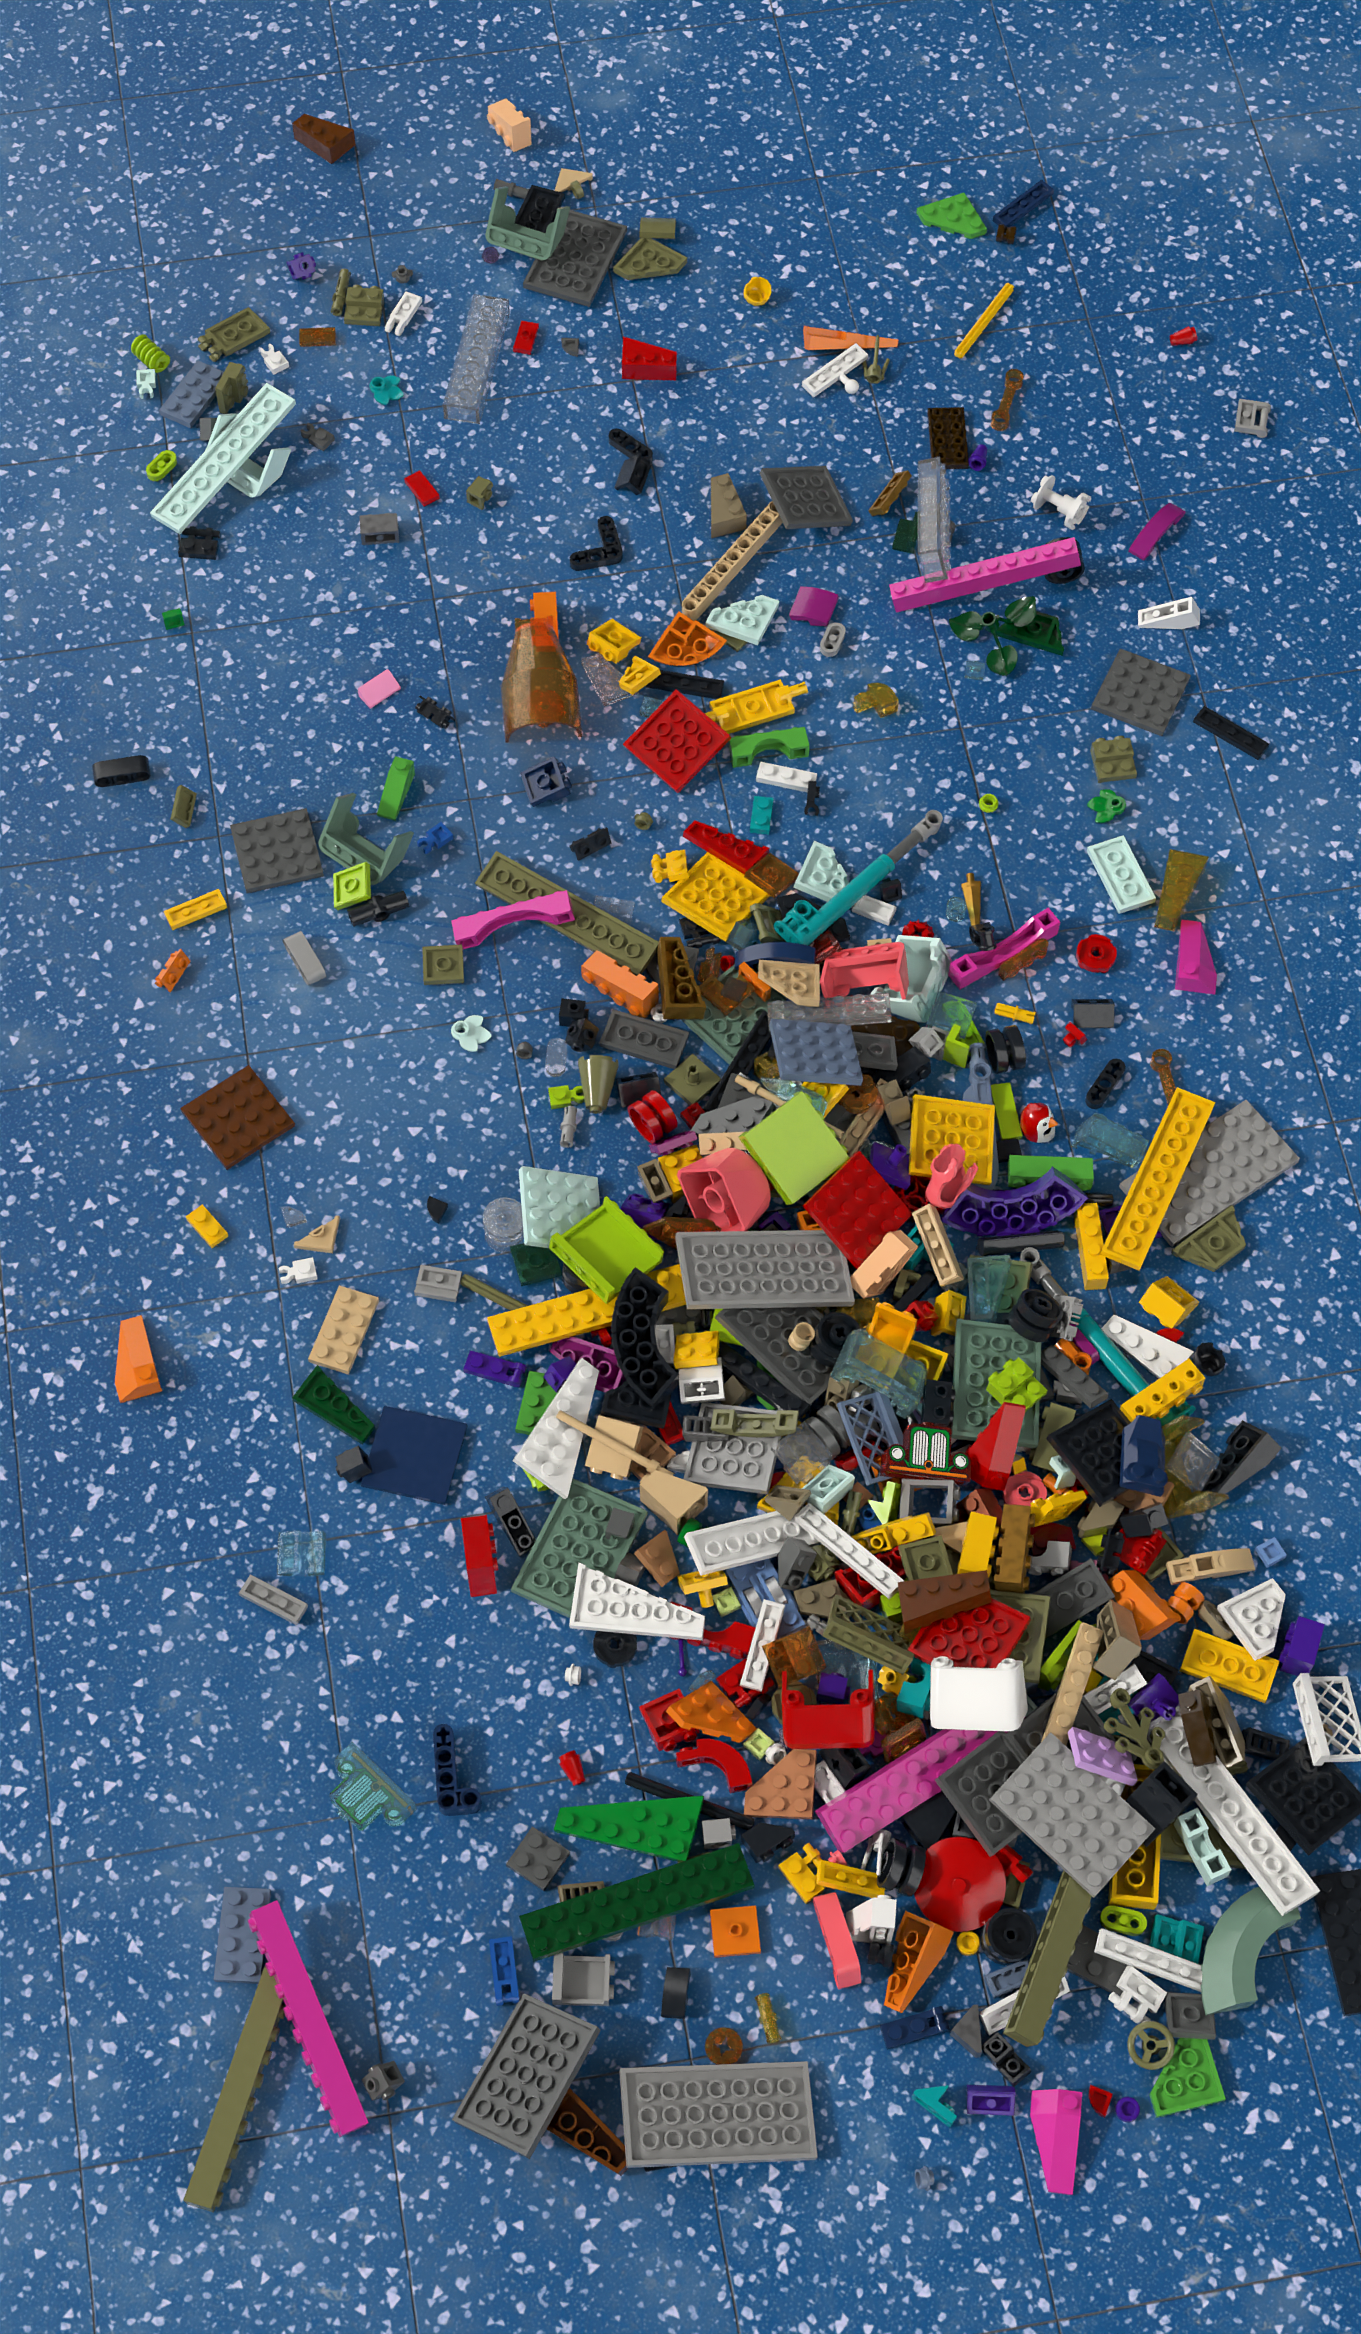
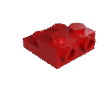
M680 1688L639 1706V1711L649 1728V1733L658 1751L663 1749L666 1752L671 1751L677 1746L676 1743L683 1740L691 1742L700 1733L699 1729L693 1727L690 1730L681 1728L666 1712L670 1705L684 1697Z

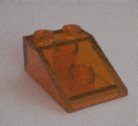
M664 1217L644 1225L642 1228L648 1234L677 1250L675 1239L677 1232H721L722 1228L715 1225V1222L709 1219Z

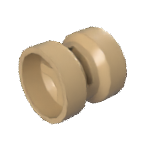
M802 1322L797 1324L788 1338L789 1345L797 1351L805 1350L813 1340L815 1330L808 1323Z

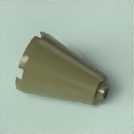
M589 1055V1059L584 1060V1056L578 1059L586 1109L590 1110V1113L600 1114L607 1108L619 1067L617 1059L615 1062L612 1061L613 1057Z

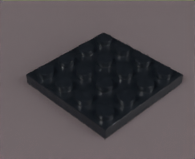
M1112 1399L1052 1432L1046 1438L1099 1507L1130 1490L1120 1487L1122 1430L1131 1422Z
M1306 1737L1246 1783L1247 1788L1308 1856L1361 1814V1793L1333 1762H1324L1322 1766H1313Z

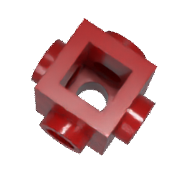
M916 1300L905 1310L913 1314L914 1318L917 1319L916 1331L926 1332L934 1326V1322L939 1318L935 1312V1307L928 1301Z

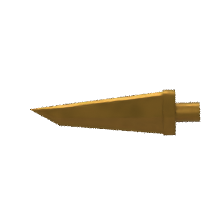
M974 873L966 874L967 882L961 884L972 926L980 924L981 881H975Z

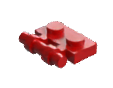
M748 1657L716 1678V1682L728 1698L737 1694L739 1698L733 1701V1704L738 1709L743 1705H749L752 1703V1699L760 1694H765L769 1691L768 1688L774 1685V1681L769 1677L764 1682L762 1692L753 1689L748 1692L744 1691L745 1687L740 1686Z

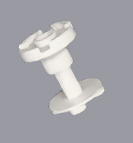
M1045 475L1040 482V489L1031 498V502L1034 503L1033 508L1038 510L1046 500L1057 506V511L1066 515L1064 525L1074 530V524L1079 525L1089 509V506L1086 504L1089 501L1091 502V496L1085 493H1081L1076 499L1067 494L1061 496L1052 491L1055 484V476L1051 475L1048 477Z

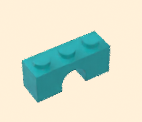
M913 1657L911 1662L912 1673L920 1675L924 1679L919 1683L903 1682L897 1698V1711L923 1719L925 1712L930 1711L931 1665Z

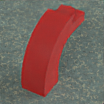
M696 1739L697 1749L686 1747L676 1753L678 1768L699 1763H709L717 1766L726 1777L729 1793L745 1791L752 1787L750 1771L744 1758L738 1751L724 1742L714 1739Z

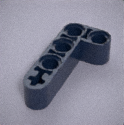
M439 1724L433 1731L439 1810L445 1816L477 1813L482 1806L478 1790L474 1788L458 1789L453 1729L448 1724ZM442 1734H446V1735H447V1736H446V1745H447V1746H443V1744H442V1739H441V1738H442ZM443 1755L451 1756L450 1761L446 1763L441 1762L439 1759ZM444 1777H450L453 1779V1781L448 1785H444L441 1783V1780ZM469 1797L477 1799L473 1805H468L465 1801ZM446 1799H452L454 1801V1804L451 1807H445L442 1805V1803Z

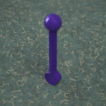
M679 1638L680 1669L678 1674L684 1677L687 1674V1670L684 1667V1639Z

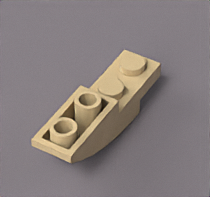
M1250 1548L1190 1555L1188 1558L1168 1561L1166 1563L1171 1585L1255 1571Z

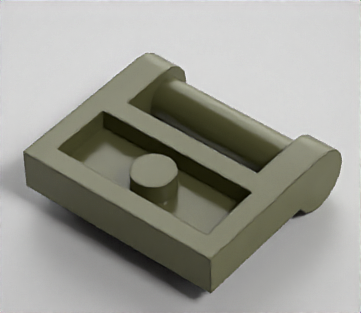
M759 903L751 905L750 911L756 920L760 933V942H786L774 929V923L782 921L780 911Z

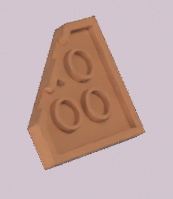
M793 1749L745 1792L744 1815L759 1818L813 1820L817 1751Z

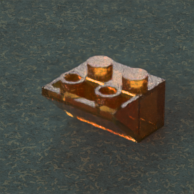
M810 1626L789 1633L762 1646L779 1688L782 1687V1671H787L788 1684L816 1674L827 1667Z

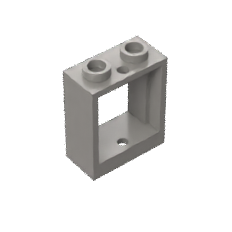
M902 1479L900 1518L910 1515L913 1517L914 1488L948 1489L946 1518H931L934 1527L953 1525L959 1521V1509H956V1502L960 1500V1487H957L954 1480Z

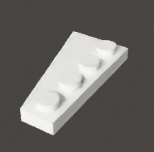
M1113 1315L1101 1328L1115 1345L1158 1379L1187 1359H1190L1194 1354V1351L1116 1315Z

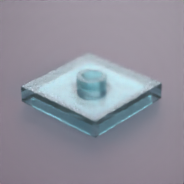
M938 991L926 1027L932 1028L935 1026L950 1032L953 1024L961 1026L960 1038L965 1039L977 1007V1002Z

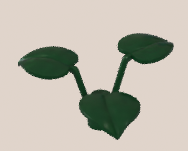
M1034 596L1018 599L1008 605L1004 613L1007 619L1001 618L999 615L995 616L993 612H986L981 616L977 612L969 611L949 619L950 627L959 639L967 642L976 640L979 637V630L985 628L986 631L992 632L998 649H994L988 654L986 658L987 666L992 672L1007 676L1016 667L1018 654L1012 645H1006L1002 648L995 631L999 628V621L1008 624L1013 622L1019 628L1030 625L1036 616V598Z

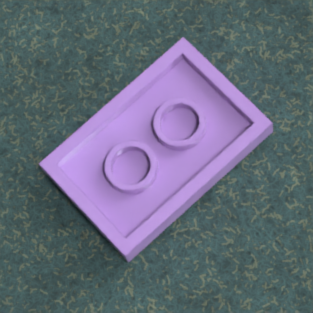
M1075 1727L1068 1731L1076 1767L1133 1786L1138 1781L1131 1753L1128 1751L1125 1753L1118 1752L1115 1748V1741Z

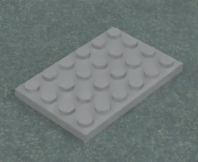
M1051 1732L989 1799L992 1804L1093 1898L1155 1830L1147 1820L1096 1773L1076 1767L1072 1751Z

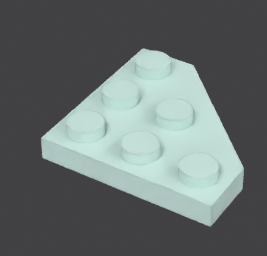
M760 595L751 601L745 602V600L732 603L727 608H715L711 611L705 626L720 633L758 645L779 607V601Z
M814 841L793 888L828 902L849 882L842 865L838 864L835 858L836 854L833 849Z

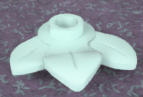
M468 1016L464 1021H457L451 1028L452 1036L459 1040L460 1046L470 1052H476L478 1044L485 1043L491 1038L490 1032L481 1026L483 1022L482 1016Z

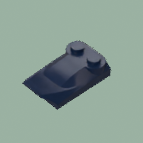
M1137 1415L1122 1430L1120 1487L1161 1497L1164 1494V1486L1168 1481L1167 1474L1165 1473V1436L1161 1421Z

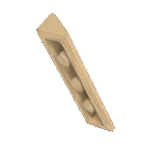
M929 1203L913 1212V1218L940 1286L963 1280V1274L936 1207Z

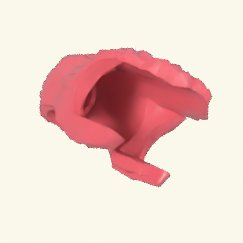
M959 1144L944 1146L940 1150V1154L931 1163L932 1177L926 1189V1197L930 1204L935 1207L951 1208L958 1196L971 1185L978 1171V1166L974 1163L973 1166L969 1167L967 1173L965 1172L963 1167L965 1150Z

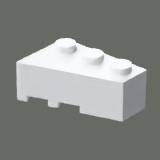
M878 1895L877 1898H871L846 1912L845 1921L852 1941L867 1943L877 1941L879 1944H891L895 1929L897 1900L891 1899V1896Z

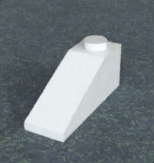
M1192 597L1138 610L1139 628L1185 629L1200 625V609Z

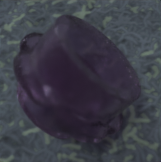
M487 247L484 249L482 254L484 262L492 264L499 259V253L496 248Z

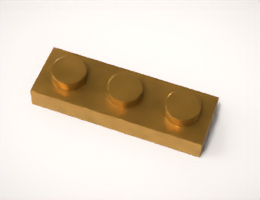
M908 470L895 473L868 510L872 516L884 515L889 511L890 505L899 497L898 494L908 485V480L912 476Z

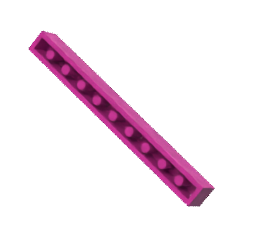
M1075 537L901 581L889 586L897 613L1081 566Z
M278 1900L251 1911L250 1919H248L249 1927L252 1933H257L259 1941H256L257 1947L261 1955L265 1954L268 1963H265L269 1976H274L277 1985H274L278 1998H283L286 2007L283 2008L288 2021L292 2020L295 2027L292 2030L297 2043L301 2042L304 2049L301 2052L306 2066H311L314 2073L311 2074V2079L315 2088H320L322 2093L320 2101L325 2111L329 2110L332 2118L329 2120L331 2129L334 2134L338 2132L339 2137L345 2136L366 2126L369 2122Z

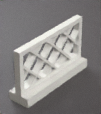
M1300 1673L1292 1684L1313 1766H1322L1324 1762L1361 1761V1726L1348 1677H1310L1309 1673ZM1342 1683L1344 1693L1341 1695L1331 1687L1332 1684ZM1312 1684H1319L1325 1689L1322 1695L1313 1689ZM1327 1691L1338 1699L1335 1705L1324 1698ZM1340 1701L1348 1707V1715L1337 1708ZM1319 1702L1330 1709L1327 1716L1318 1709ZM1332 1712L1343 1719L1340 1726L1329 1718ZM1325 1722L1336 1730L1332 1736L1324 1731L1323 1724ZM1345 1722L1354 1728L1355 1733L1353 1736L1342 1728ZM1337 1733H1340L1349 1740L1346 1746L1334 1738ZM1330 1743L1341 1751L1339 1755H1330L1328 1747ZM1353 1743L1359 1748L1360 1754H1354L1347 1749L1348 1746Z

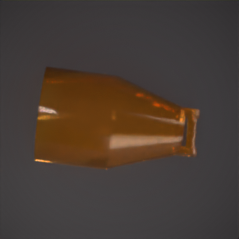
M549 615L547 618L520 620V618H514L515 636L501 683L505 743L509 742L511 734L516 730L541 723L568 725L576 729L578 737H582L578 682L554 631L553 615Z

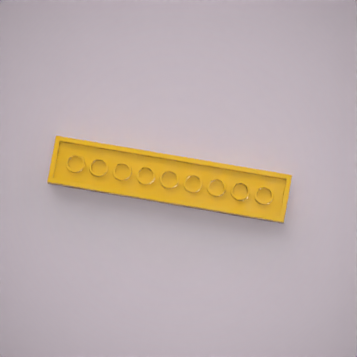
M1176 1088L1100 1255L1140 1271L1215 1106L1214 1101L1181 1088Z
M680 1264L646 1274L669 1291L668 1303L662 1311L686 1305ZM591 1289L487 1317L498 1356H505L611 1326L615 1302L618 1296L606 1304Z

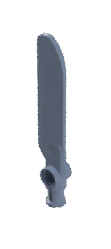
M974 1043L969 1045V1052H971L969 1082L971 1085L964 1092L963 1101L993 1105L990 1084L991 1068L988 1065V1060L985 1059L986 1045ZM976 1072L982 1073L983 1077L978 1076ZM995 1123L993 1137L992 1183L990 1185L971 1183L975 1186L989 1190H993L995 1184L997 1183L999 1175Z

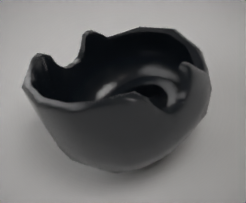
M1211 1342L1201 1343L1196 1348L1193 1364L1203 1375L1217 1376L1224 1370L1226 1360L1222 1350L1215 1349Z

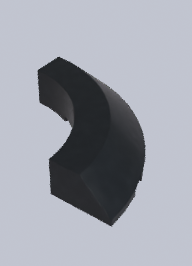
M635 1267L626 1278L615 1302L611 1325L612 1343L618 1365L632 1389L647 1404L653 1407L666 1400L679 1385V1374L671 1368L662 1354H660L655 1337L656 1324L663 1308L668 1303L669 1291Z

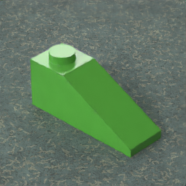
M395 756L387 775L377 816L396 821L415 776L414 761Z

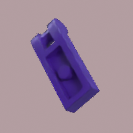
M470 1350L463 1371L464 1373L513 1387H520L522 1382L521 1376L525 1374L527 1366L522 1363H513ZM508 1372H514L513 1376H508Z

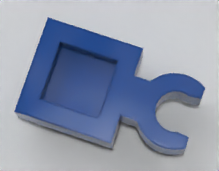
M440 822L426 832V837L420 838L417 841V846L427 845L423 848V852L428 854L433 846L439 849L453 840L454 837L450 830Z

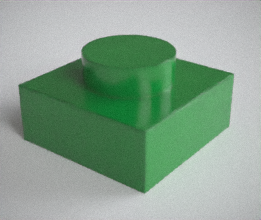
M180 608L162 613L166 630L184 625Z

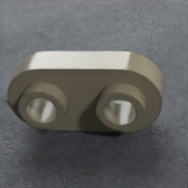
M1207 1600L1202 1602L1198 1608L1199 1617L1208 1623L1216 1637L1228 1641L1234 1635V1632L1219 1614L1214 1604Z

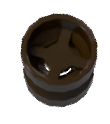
M999 224L996 242L1006 241L1008 244L1013 245L1017 227H1006L1004 224Z

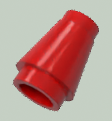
M1187 326L1169 335L1171 346L1193 344L1194 341H1197L1194 326Z
M575 1750L559 1757V1765L573 1786L586 1781L580 1755H577Z

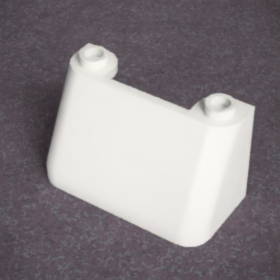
M945 1656L932 1660L930 1720L932 1727L957 1730L1013 1731L1021 1726L1028 1711L1023 1661L1007 1658L1002 1660L996 1668L954 1667L953 1661Z

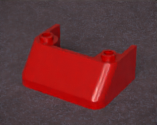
M868 1670V1689L855 1690L850 1696V1704L805 1705L804 1696L801 1692L789 1690L787 1671H782V1722L785 1745L791 1749L866 1748L871 1746L875 1740V1686L873 1670Z

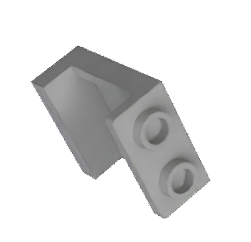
M563 1953L554 1955L553 2005L609 2006V1999H614V1985H610V1975H615V1961H610V1954H605V1957L564 1956Z

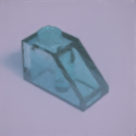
M750 917L735 923L726 941L734 951L738 952L741 949L755 945L759 940L760 933L756 920Z

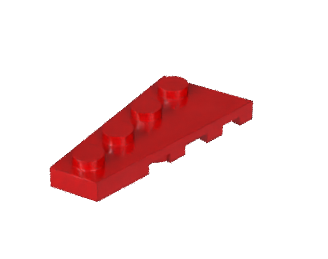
M696 820L683 831L684 838L746 876L769 853L770 849L764 845L763 847L756 846L753 841L747 839L746 841L735 838L736 835L731 833L724 834L718 832V828Z

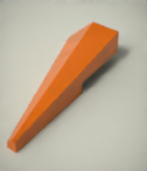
M804 326L803 328L804 347L807 350L848 349L855 343L861 348H875L876 336ZM879 337V348L897 347L898 339Z

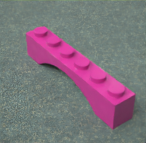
M566 890L557 891L546 896H538L527 901H519L508 906H499L489 911H480L470 916H461L451 920L456 944L462 945L463 949L480 945L492 932L516 921L540 920L558 925L574 921L575 917L571 899Z
M1048 907L1032 916L1016 932L998 943L995 949L965 954L951 962L948 976L961 990L1056 936L1060 921Z

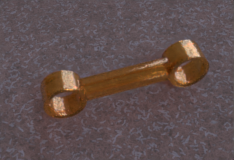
M1018 369L1007 371L1005 376L1006 388L999 409L992 413L991 427L997 431H1003L1008 428L1010 420L1009 410L1015 392L1023 385L1024 375ZM1010 378H1017V379H1019V381L1013 382V381H1011V380H1009V379H1010ZM1002 418L1005 422H997L995 419Z
M1157 1049L1152 1054L1150 1065L1153 1070L1159 1073L1166 1101L1169 1105L1176 1090L1170 1071L1172 1055L1165 1049ZM1158 1056L1164 1057L1168 1063L1165 1065L1158 1064L1154 1058Z

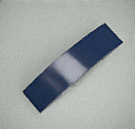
M770 942L752 945L736 952L735 970H739V965L743 962L751 969H755V964L759 963V960L815 964L816 949L811 946L790 942Z

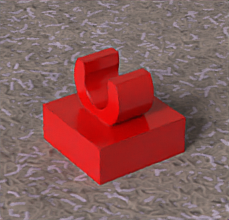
M1071 1022L1065 1026L1068 1034L1063 1038V1041L1068 1047L1071 1048L1076 1041L1083 1045L1088 1040L1086 1035Z
M696 1102L680 1112V1117L692 1129L700 1115L705 1113V1111Z

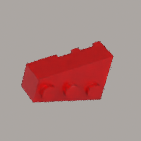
M487 1515L461 1518L471 1597L497 1594L494 1571H498L497 1557L492 1558V1554L496 1553L495 1540L490 1541V1537L494 1536L493 1524H488Z

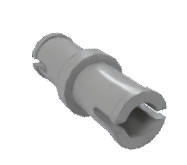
M573 1106L564 1108V1118L560 1126L562 1130L560 1146L564 1148L573 1146V1136L577 1128L575 1123L577 1108Z

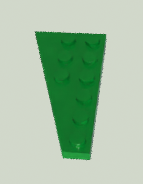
M704 1796L562 1807L559 1809L554 1831L672 1861L683 1862L688 1860Z

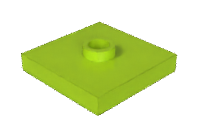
M364 862L333 874L335 909L340 910L371 899L369 863Z

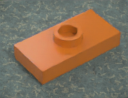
M745 962L741 963L738 976L763 1001L769 1000L771 998V987L758 978V972L756 973Z

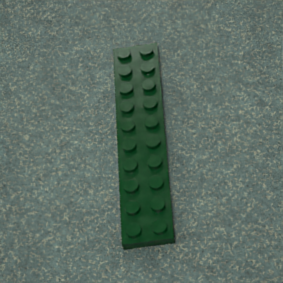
M737 1843L520 1915L519 1919L533 1962L753 1889L755 1885L740 1844Z

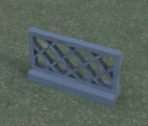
M886 1388L875 1393L837 1403L867 1486L892 1478L903 1477L911 1473L904 1471L892 1473L885 1469L888 1461L894 1465L907 1466L903 1460L895 1462L890 1458L889 1450L894 1445H900L904 1448L906 1452L905 1459L909 1461V1450ZM866 1400H870L873 1408L872 1412L863 1408ZM850 1405L856 1409L854 1417L847 1413L845 1406ZM860 1412L869 1417L866 1425L857 1420ZM873 1420L879 1424V1433L870 1428ZM855 1425L864 1430L862 1437L855 1434ZM867 1433L877 1438L874 1445L865 1441ZM880 1440L886 1443L887 1453L878 1448ZM863 1445L872 1450L869 1458L862 1454L861 1448ZM875 1453L884 1458L882 1465L872 1461ZM870 1466L879 1470L877 1478H871L869 1473Z

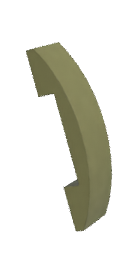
M714 1409L711 1430L742 1437L788 1435L795 1433L797 1430L799 1412L794 1410H777L776 1414H736L734 1409Z

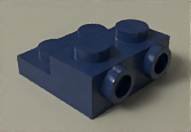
M555 756L520 773L530 804L533 807L550 799L553 802L558 801L571 794L569 789L572 788V784L569 778L564 775L567 772L566 766L562 761L559 762Z

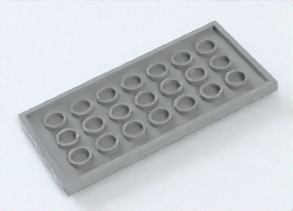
M1244 1100L1205 1126L1158 1231L1161 1232L1163 1238L1170 1246L1174 1247L1228 1207L1236 1205L1297 1164L1300 1158L1247 1100ZM1137 1172L1128 1177L1127 1179H1125L1124 1181H1122L1119 1185L1120 1189L1126 1195L1130 1190V1187L1136 1177Z
M823 1230L676 1233L675 1239L687 1309L853 1306L855 1303L847 1259Z
M808 2061L621 2068L619 2071L627 2168L816 2160L818 2158Z

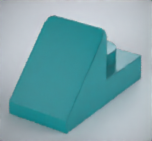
M949 2086L916 2089L912 2099L950 2128L957 2118V2115L954 2114L955 2110L945 2102L941 2104L939 2102Z

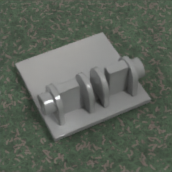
M1054 1295L1053 1298L1062 1307L1063 1316L1058 1325L1055 1326L1050 1337L1072 1341L1076 1337L1078 1327L1069 1324L1079 1325V1323L1070 1320L1071 1317L1080 1319L1079 1316L1072 1315V1313L1081 1315L1082 1300L1071 1296Z

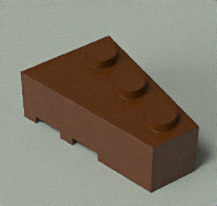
M303 114L292 123L294 139L330 164H333L356 145L354 129L307 114Z

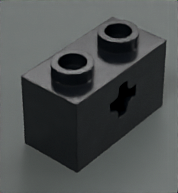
M827 1748L819 1751L820 1756L844 1789L861 1782L871 1768L858 1748Z

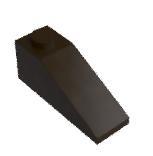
M1200 1689L1178 1694L1180 1714L1194 1767L1216 1763L1209 1700Z

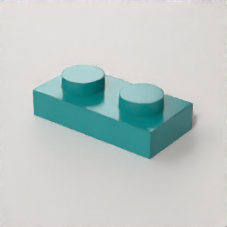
M754 796L750 833L769 835L774 798Z

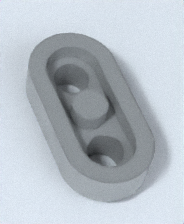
M831 623L827 627L820 642V652L824 656L833 657L838 653L845 638L846 629L841 623Z

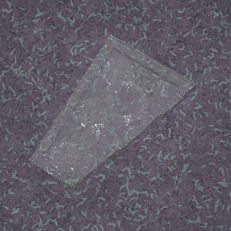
M599 653L581 659V664L604 707L639 694L638 691L632 695L620 688L619 681L623 675Z

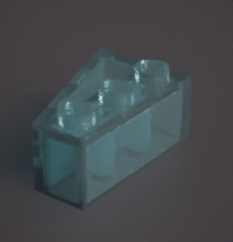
M1010 1255L967 1258L971 1321L996 1322L1012 1264Z

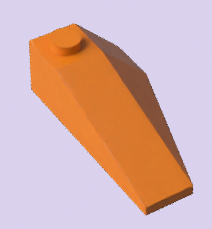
M142 1315L122 1320L120 1323L115 1385L120 1403L162 1391Z
M905 1911L896 1932L895 1941L898 1942L896 1954L892 1956L894 1969L893 1974L888 1978L884 2001L885 2006L903 2013L945 1955L954 1933L953 1931Z

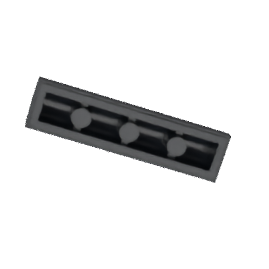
M1052 1230L977 1239L978 1250L981 1256L1022 1252L1028 1247L1035 1248L1036 1250L1063 1248L1064 1233Z

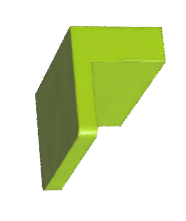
M953 1024L946 1038L943 1060L965 1068L970 1046L959 1041L961 1026Z

